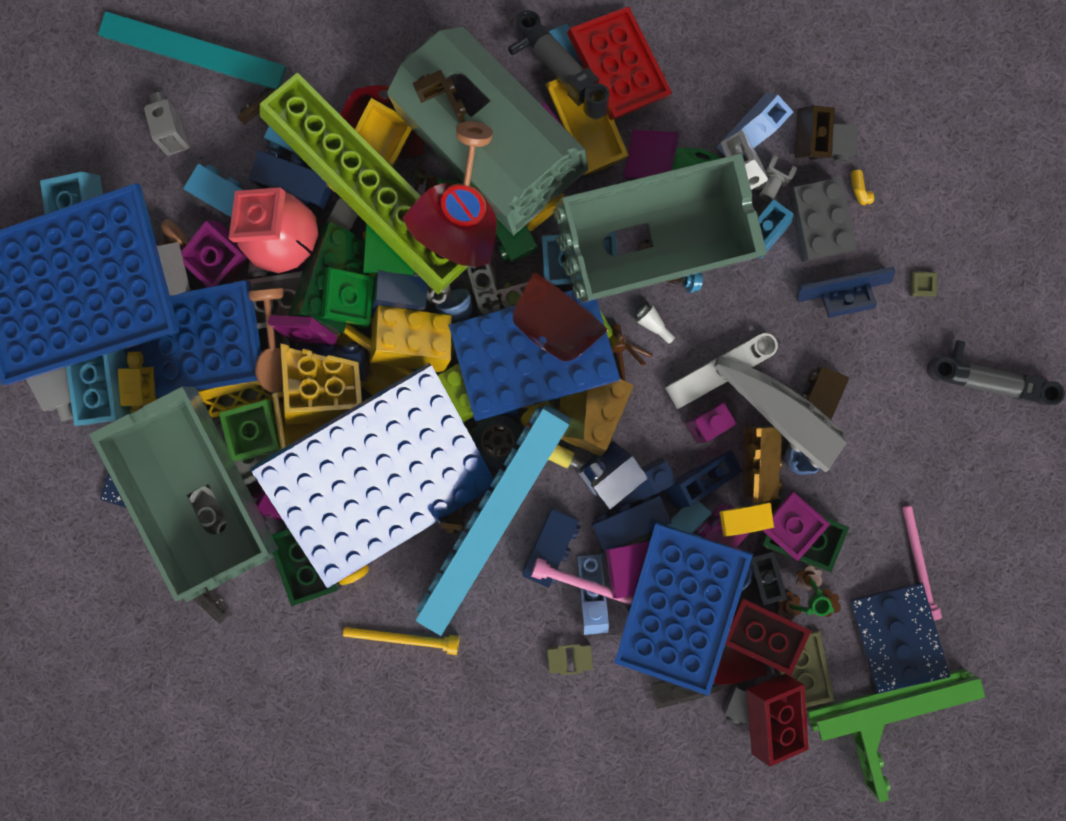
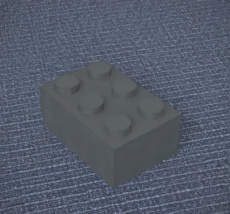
M842 177L793 187L788 191L802 262L846 254L857 250Z

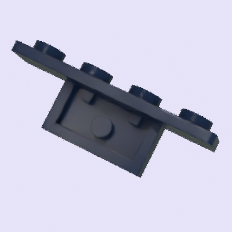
M879 267L869 272H855L840 278L831 277L826 281L807 282L798 287L797 300L798 302L821 298L828 318L874 309L877 302L871 287L892 283L895 269L894 267Z

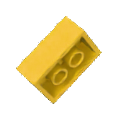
M378 305L372 319L370 363L419 369L430 363L435 372L443 373L451 360V332L449 328L451 316Z

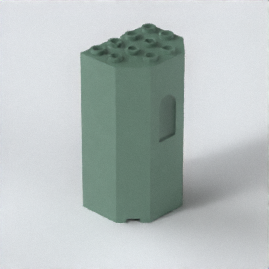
M464 27L440 30L434 36L428 37L416 52L410 53L405 58L387 94L397 114L463 183L469 146L461 143L456 137V127L459 121L446 93L421 103L412 83L425 74H432L439 70H442L445 79L452 74H462L490 101L472 118L468 114L463 115L464 121L483 123L493 131L492 141L488 145L475 147L470 185L476 187L493 209L496 218L514 236L546 208V204L552 198L558 197L589 170L586 151Z
M742 153L563 197L556 204V209L553 210L560 237H557L558 248L560 252L564 251L566 259L563 262L564 272L566 276H570L576 299L579 298L581 303L767 255L757 212L752 205V192ZM647 223L653 247L620 256H612L605 251L603 242L607 234Z
M181 387L143 406L140 410L89 434L175 602L184 599L186 603L206 592L204 587H207L208 591L229 579H233L252 567H257L274 557L272 552L279 548L196 387ZM209 484L227 520L226 528L220 534H211L206 531L188 497V494Z

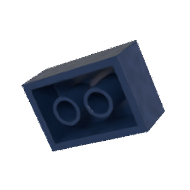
M268 149L266 153L258 150L248 178L255 185L263 189L281 187L285 193L300 198L304 204L325 212L334 192L314 170L304 166L305 163L290 158L288 162L281 157V154Z

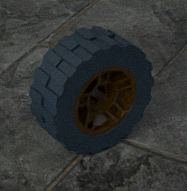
M500 414L480 420L475 426L471 438L484 462L491 467L499 468L504 466L503 464L512 448L515 450L519 448L516 442L523 430L515 419L508 415ZM495 436L502 437L503 442L501 445L494 444Z

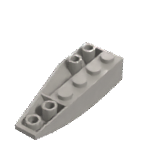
M721 356L716 359L715 368L717 374L724 380H728L789 441L790 446L796 452L804 453L808 457V461L815 468L820 467L825 472L830 469L847 443L846 432L811 402L772 377Z

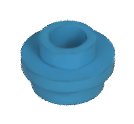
M702 273L683 277V286L686 287L688 293L701 289L703 283Z

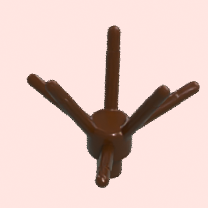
M615 324L611 326L613 335L610 337V346L612 353L617 352L620 377L626 381L622 351L627 349L642 366H645L646 362L638 353L649 358L653 355L627 342L626 335L622 334L621 325Z

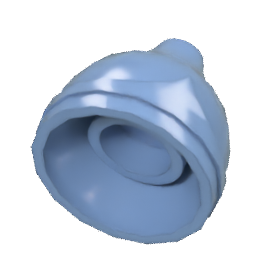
M466 289L452 290V295L446 297L444 302L440 304L435 303L439 314L451 316V324L468 320L473 311L472 298Z

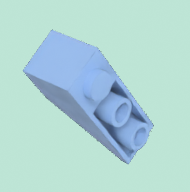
M765 93L723 141L743 130L752 147L755 148L773 134L793 111L778 94ZM720 143L716 148L726 157Z
M602 554L578 556L579 577L605 586ZM580 588L584 635L608 633L609 620L606 596Z

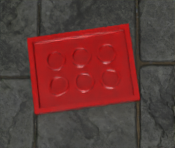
M629 6L574 26L566 32L584 69L589 67L599 78V83L605 85L609 90L607 115L610 121L667 98L672 94Z

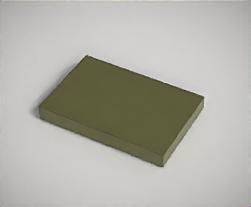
M818 629L811 631L791 675L792 678L805 685L806 707L835 701L820 630ZM778 670L779 676L785 674L784 672Z

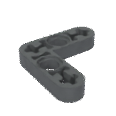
M490 261L486 268L475 272L473 268L476 267H467L478 308L485 315L536 300L543 301L549 292L546 282L541 279H534L498 289ZM485 273L490 279L488 286L482 287L478 285L476 281L478 274ZM534 284H537L538 288H543L540 297H537L536 294H531L527 296L529 301H525V293L521 287H525V292L532 290ZM514 290L519 293L520 301L517 304L508 302L507 293ZM499 293L502 294L504 308H502V303L494 305L493 310L484 306L487 297L494 301L500 298Z

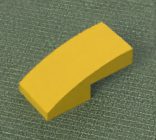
M761 503L720 511L723 536H733L774 528L771 503Z

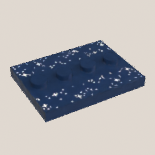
M923 582L851 599L878 694L950 678Z

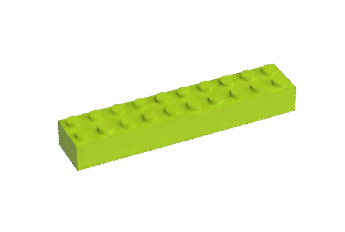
M298 72L260 103V117L438 295L468 267L436 254L413 237L407 229L403 216L421 196Z

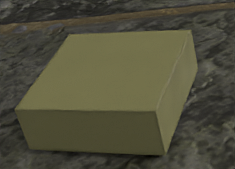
M911 272L910 296H937V272Z

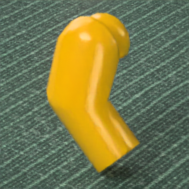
M852 171L850 173L851 183L858 203L864 206L872 204L874 202V193L872 191L866 192L863 171Z

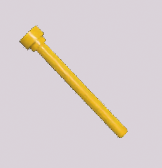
M350 627L343 628L344 637L442 648L443 651H447V654H458L460 636L449 635V637L441 639Z

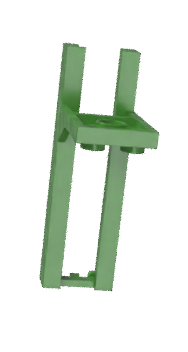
M962 668L949 672L950 678L879 694L873 692L807 710L811 729L814 732L819 731L818 735L821 741L853 734L867 789L881 803L889 800L887 791H890L888 779L886 776H883L881 767H884L882 756L879 752L877 753L884 725L984 698L985 695L981 679L973 675L972 672Z

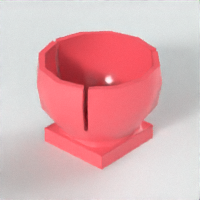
M281 187L235 191L229 239L237 242L244 255L256 267L266 271L282 273L297 268L311 255L296 242L298 240L313 252L318 238L316 217L300 198L285 193Z

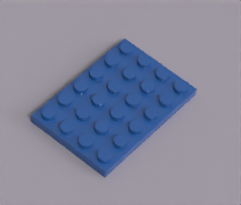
M245 280L171 295L170 298L179 332L124 349L127 367H129V364H127L128 352L141 351L144 360L142 367H154L156 398L163 397L181 387H196L197 391L258 381L255 368L258 356L262 352L254 301H251L248 297V292L252 291L251 282Z
M573 290L547 297L543 301H532L449 325L475 421L620 381L597 299L581 303L579 298L576 299Z
M657 522L614 663L709 696L753 553Z

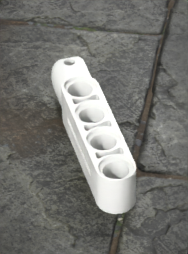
M763 333L721 355V357L752 368L773 356L778 349V343L773 335ZM716 359L665 387L677 409L728 381L717 374L715 368Z

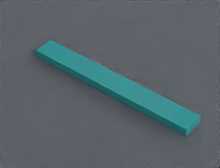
M106 11L98 35L102 38L274 90L282 86L287 67L279 63Z

